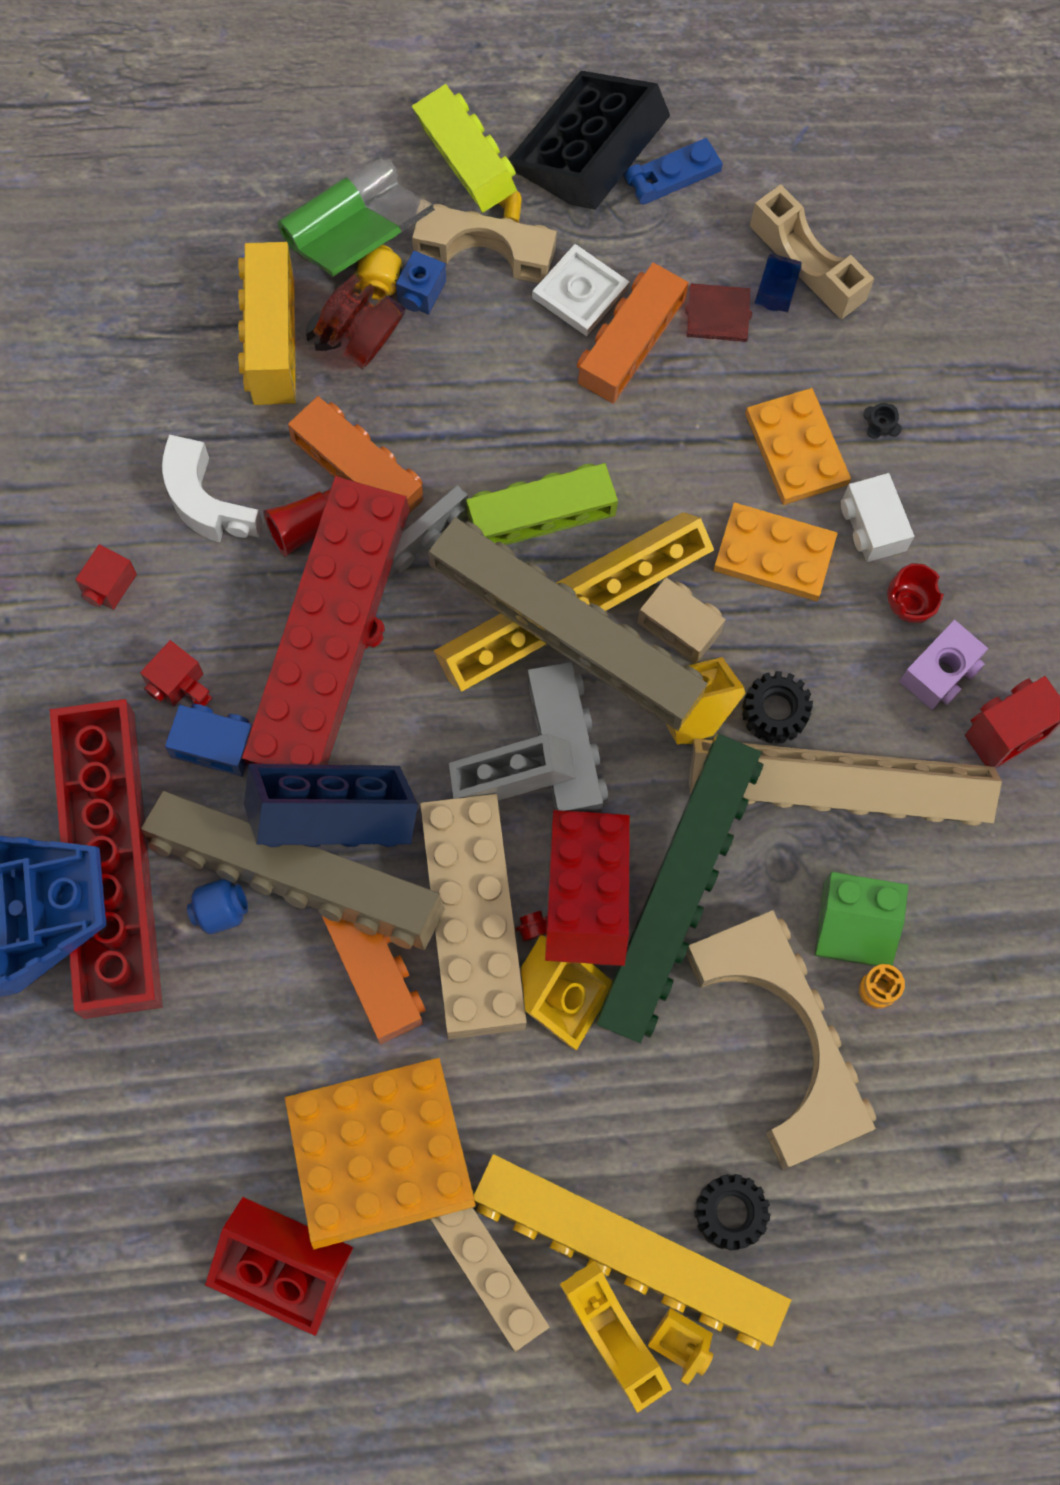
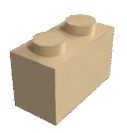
M666 577L640 609L637 623L695 664L699 662L721 634L726 619L722 617L721 612L710 603L703 604L693 597L690 589L680 582L674 583Z

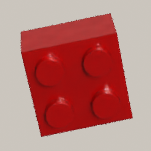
M1046 676L1035 682H1032L1030 678L1022 681L1011 689V695L1003 701L999 696L990 700L980 708L981 713L970 720L973 725L964 736L985 766L995 767L996 769L1049 737L1060 726V695Z

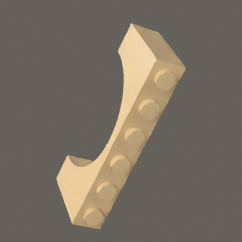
M774 910L689 945L685 956L700 988L722 982H742L762 987L784 1000L796 1012L806 1028L813 1055V1070L808 1090L795 1112L784 1123L766 1133L782 1170H785L875 1130L873 1121L876 1120V1115L868 1099H862L855 1084H858L859 1080L854 1067L849 1061L844 1062L838 1049L841 1047V1040L833 1025L827 1026L821 1013L824 1011V1004L816 989H810L804 977L808 972L799 953L794 954L788 940L791 939L787 924L782 918L777 919Z

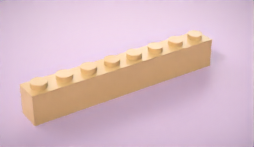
M694 739L689 774L690 794L713 740ZM743 743L762 751L758 761L764 763L756 784L749 783L743 796L749 799L748 804L763 801L771 802L773 805L783 808H789L793 805H805L817 811H829L831 808L846 809L848 812L857 815L879 812L892 818H905L906 815L921 816L923 819L932 822L953 819L973 826L980 825L982 822L994 823L1002 784V780L995 767Z

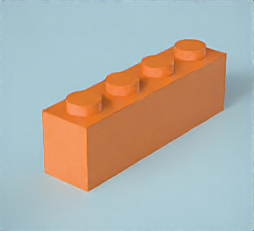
M654 262L646 273L641 271L632 284V293L627 299L622 297L613 313V316H615L609 325L604 323L599 329L595 338L596 344L592 350L586 349L579 358L576 366L579 369L578 384L614 404L685 302L689 282Z
M317 396L288 423L291 441L334 478L337 476L407 497L409 504V514L423 501V483L420 477L409 468L404 470L398 465L396 458L384 446L379 448L370 441L369 434L360 425L355 424L353 426L349 423L341 409L334 403L330 402L327 404Z
M322 916L380 1045L423 1025L420 1014L425 1012L426 1009L417 990L409 992L403 979L410 975L401 955L393 958L387 945L392 942L390 937L377 932L375 935H368L358 930L354 923L343 919L340 922H335Z

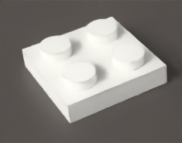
M574 244L532 291V298L579 332L588 336L627 292L630 281Z

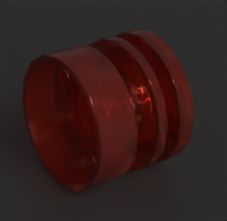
M356 272L330 296L321 310L319 321L313 333L323 338L333 327L334 331L328 340V344L334 347L344 337L349 339L350 341L346 346L344 356L363 370L389 339L406 310L387 295L375 306L372 305L370 301L376 287L370 283L359 295L358 291L365 278Z

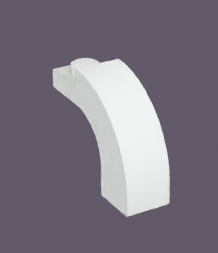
M169 434L163 454L162 473L172 504L186 525L201 536L216 542L221 541L224 530H227L228 533L236 537L245 538L248 535L259 537L263 524L258 509L219 501L203 490L202 481L209 461L205 443Z

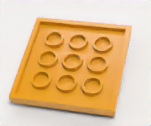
M440 1058L285 1097L313 1249L476 1207Z

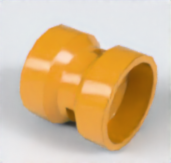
M889 964L877 965L861 979L859 995L862 1001L869 1007L874 1009L886 1008L903 994L905 989L904 977L894 966Z

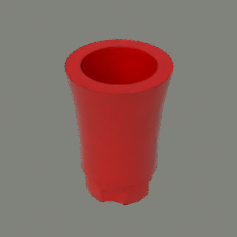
M331 489L322 493L318 491L303 499L263 511L268 530L279 551L285 557L315 538Z

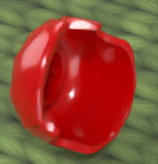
M911 563L901 568L889 583L887 590L888 602L893 613L908 623H923L935 616L944 597V594L940 593L938 588V580L940 578L938 573L925 564Z

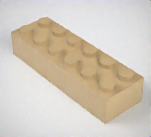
M497 794L420 803L430 890L440 893L445 909L435 928L448 1040L526 1030L527 1022Z

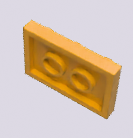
M813 388L747 407L745 412L746 418L783 505L849 485L851 481L850 474Z
M734 502L713 571L817 602L821 594L838 532Z

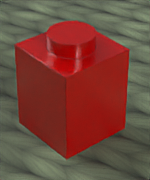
M99 544L75 581L82 592L81 597L95 607L100 608L103 604L114 610L137 576V573L129 559Z

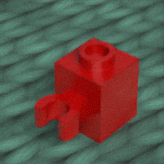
M171 640L140 672L146 683L144 690L159 703L165 699L175 707L185 695L193 703L206 706L212 700L209 690L197 682L204 675L199 662Z

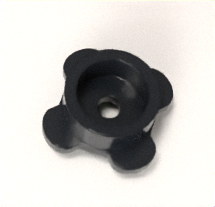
M880 403L875 407L869 406L864 410L863 416L867 419L869 426L867 435L870 438L878 439L882 435L896 437L900 434L902 427L898 424L899 413L894 405ZM882 419V420H884L886 423H885V424H881V423L879 422V420Z

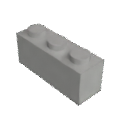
M549 733L449 763L453 799L497 794V799L502 800L576 779L570 742Z

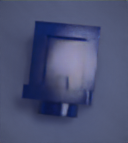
M769 254L754 304L764 306L771 311L788 313L802 262L776 254Z

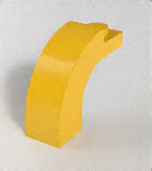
M595 1261L560 1283L575 1315L637 1413L672 1390L660 1365L636 1332L602 1270Z

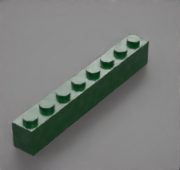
M719 733L714 737L627 945L625 966H618L595 1021L596 1025L640 1044L644 1036L648 1038L652 1036L659 1018L653 1012L658 1000L666 1001L671 991L674 979L668 976L673 964L681 965L689 943L683 940L689 926L695 929L700 921L704 907L698 904L704 890L711 892L717 880L719 871L713 868L719 854L726 856L732 844L734 835L728 832L734 818L740 821L746 810L749 799L743 796L748 784L755 785L761 774L764 763L758 760L762 751Z

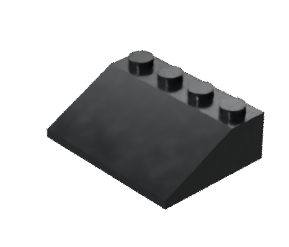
M580 71L508 160L517 174L568 204L596 210L670 117V113L658 83Z

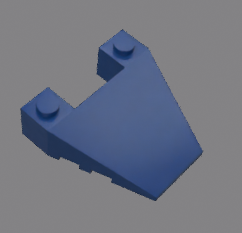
M0 836V997L20 993L106 926L100 849L98 847L56 841H39L24 837Z

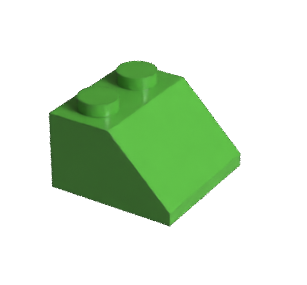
M831 872L823 882L814 956L870 966L880 964L893 966L905 922L908 884Z

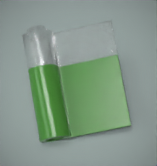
M378 156L277 222V226L290 248L334 277L435 209L432 203L399 186L396 180L398 172L394 164L389 159L384 160Z

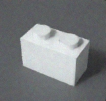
M883 474L848 485L841 499V510L844 518L851 521L854 529L853 541L855 547L859 552H863L866 562L907 551L915 536L890 474Z

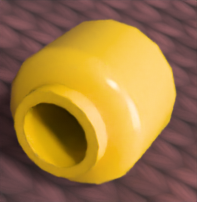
M381 245L358 260L355 283L362 291V294L373 300H384L396 293V283L403 269L401 258L390 247Z

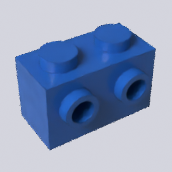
M192 704L191 708L179 705L165 744L170 757L243 777L247 763L242 759L253 726L249 723L250 721L237 714H228L227 717L213 714L214 711L199 704Z

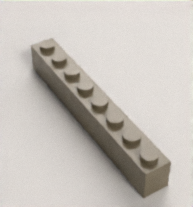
M455 517L428 551L430 567L677 731H679L703 697L708 683L703 681V676L697 670L690 666L682 667L673 661L671 655L658 645L650 646L641 640L639 634L626 624L618 625L608 618V614L600 606L593 603L586 604L577 598L575 591L564 583L556 584L545 577V572L536 564L531 562L524 563L515 557L514 552L504 543L496 542L495 544L486 538L482 530L475 524L468 521L463 523Z
M166 791L161 793L141 827V831L149 842L148 847L161 856L168 857L170 854H173L195 869L201 870L204 866L215 870L217 875L227 881L236 882L238 879L249 883L251 888L261 894L270 895L272 892L283 896L289 904L297 908L304 909L306 906L317 909L322 916L331 921L340 922L343 919L354 923V926L361 932L368 935H375L377 932L388 936L394 944L405 949H411L414 946L425 951L445 910L440 893L322 849L304 845H282L280 847L257 845L249 822Z

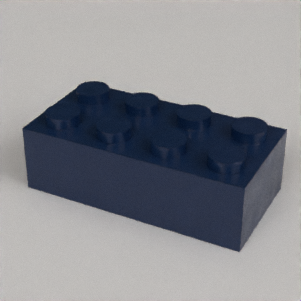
M248 765L244 807L257 845L280 847L282 845L318 847L320 845L341 844L346 847H356L360 844H379L385 847H394L397 844H411L418 803L400 766Z

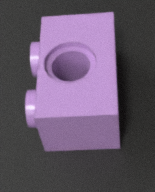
M954 619L906 670L899 682L933 711L941 701L948 705L962 690L957 684L965 676L972 680L983 668L985 663L980 659L989 648ZM939 663L949 664L953 668L954 673L943 671Z

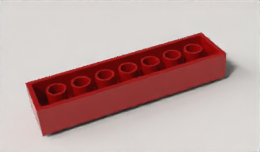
M335 476L242 759L248 765H328L410 511L406 496Z
M127 699L49 709L60 842L96 846L100 849L106 926L69 954L74 1012L83 1019L163 1008L147 839L141 831V827L145 822L135 713Z

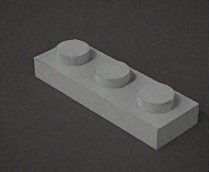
M458 485L402 533L388 577L392 576L396 571L399 573L405 571L413 563L414 555L422 548H431L441 536V532L448 527L455 517L460 521L467 515L466 499H468V494Z

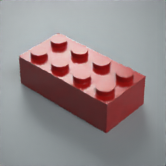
M553 810L545 961L625 966L629 938L630 815Z

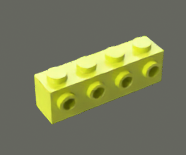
M444 84L412 105L423 130L482 213L517 191L512 179L516 175L512 164L506 156L500 159L498 156L500 150L490 134L484 137L482 133L485 130L475 113L470 116L468 115L469 107L460 93L454 95L449 87Z

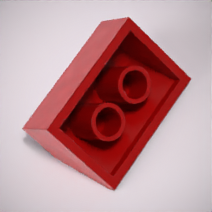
M242 1197L222 1228L205 1286L316 1336L343 1278L354 1247L340 1242L313 1249L308 1226Z

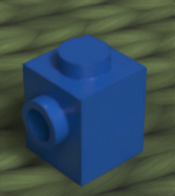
M414 250L396 283L397 301L410 311H421L429 315L446 283V263Z

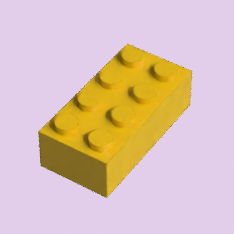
M288 242L245 243V257L238 259L240 280H243V289L238 291L240 311H243V320H239L238 323L240 343L243 342V352H239L238 361L240 375L243 374L244 391L251 393L254 405L296 404L295 280Z

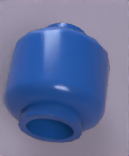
M225 879L196 887L192 893L191 903L187 905V913L191 923L194 926L199 925L207 934H215L241 925L244 914L248 912V902L242 887L239 884L234 885Z

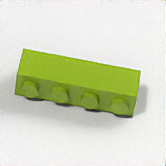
M592 463L584 464L572 472L564 474L550 473L538 481L530 483L516 482L509 485L506 489L496 492L481 491L473 495L472 498L466 499L469 522L478 526L484 533V536L495 544L496 542H501L505 545L616 516L618 499L606 463L599 465Z

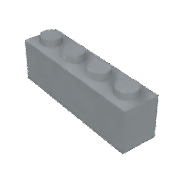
M572 662L529 669L527 684L538 735L549 733L569 741L571 745L576 779L550 786L554 810L601 813L603 801L608 800V791L605 779H598L595 765H600V756L596 742L590 743L587 730H592V720L589 708H582L580 695H584L581 673L574 674Z

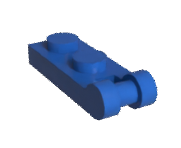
M704 138L644 165L635 164L624 173V178L628 185L634 186L636 189L635 196L639 203L647 204L721 172L723 163L709 140ZM652 179L654 183H647V180Z

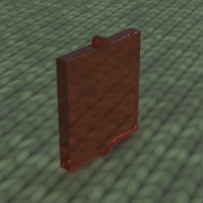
M691 283L689 305L685 308V313L688 315L687 337L747 342L749 320L753 314L749 310L751 288Z

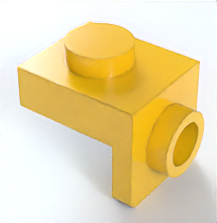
M670 1307L651 1335L648 1347L681 1366L683 1371L680 1381L689 1385L696 1373L702 1376L706 1372L713 1359L714 1353L709 1351L713 1333Z

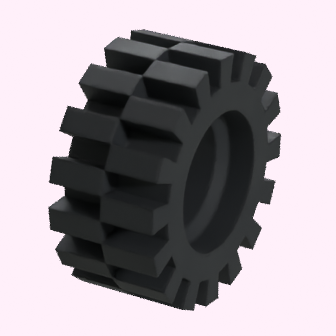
M776 671L774 676H770L768 672L763 674L761 680L757 678L753 681L752 686L749 687L742 708H744L742 716L743 720L747 719L748 721L746 725L748 730L754 729L756 731L754 736L758 739L763 735L767 737V743H773L774 739H778V743L781 744L785 743L787 738L793 740L805 728L812 714L810 712L813 708V701H809L811 696L810 690H803L805 683L801 679L797 683L793 681L795 675L788 673L786 678L782 677V671ZM773 695L784 697L791 706V714L782 720L770 718L764 711V700Z
M738 1174L723 1175L707 1184L697 1197L695 1203L697 1204L696 1210L694 1211V1216L698 1222L697 1228L699 1232L704 1234V1239L709 1243L715 1244L717 1248L728 1249L729 1251L747 1248L759 1241L761 1235L765 1234L767 1230L766 1225L770 1221L771 1216L768 1213L769 1200L765 1199L763 1195L765 1192L761 1186L757 1187L754 1184V1180L743 1178L742 1175ZM727 1196L741 1199L747 1208L745 1223L736 1229L725 1227L717 1216L718 1204Z

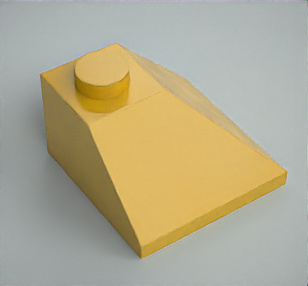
M723 657L687 665L697 670L703 676V681L707 682L708 685L703 697L679 731L666 723L667 729L677 745L683 743L693 744L694 739L714 736L745 695L744 686Z
M540 935L521 967L525 1012L570 1048L577 1050L598 1015L612 980L593 964L545 961L546 937Z

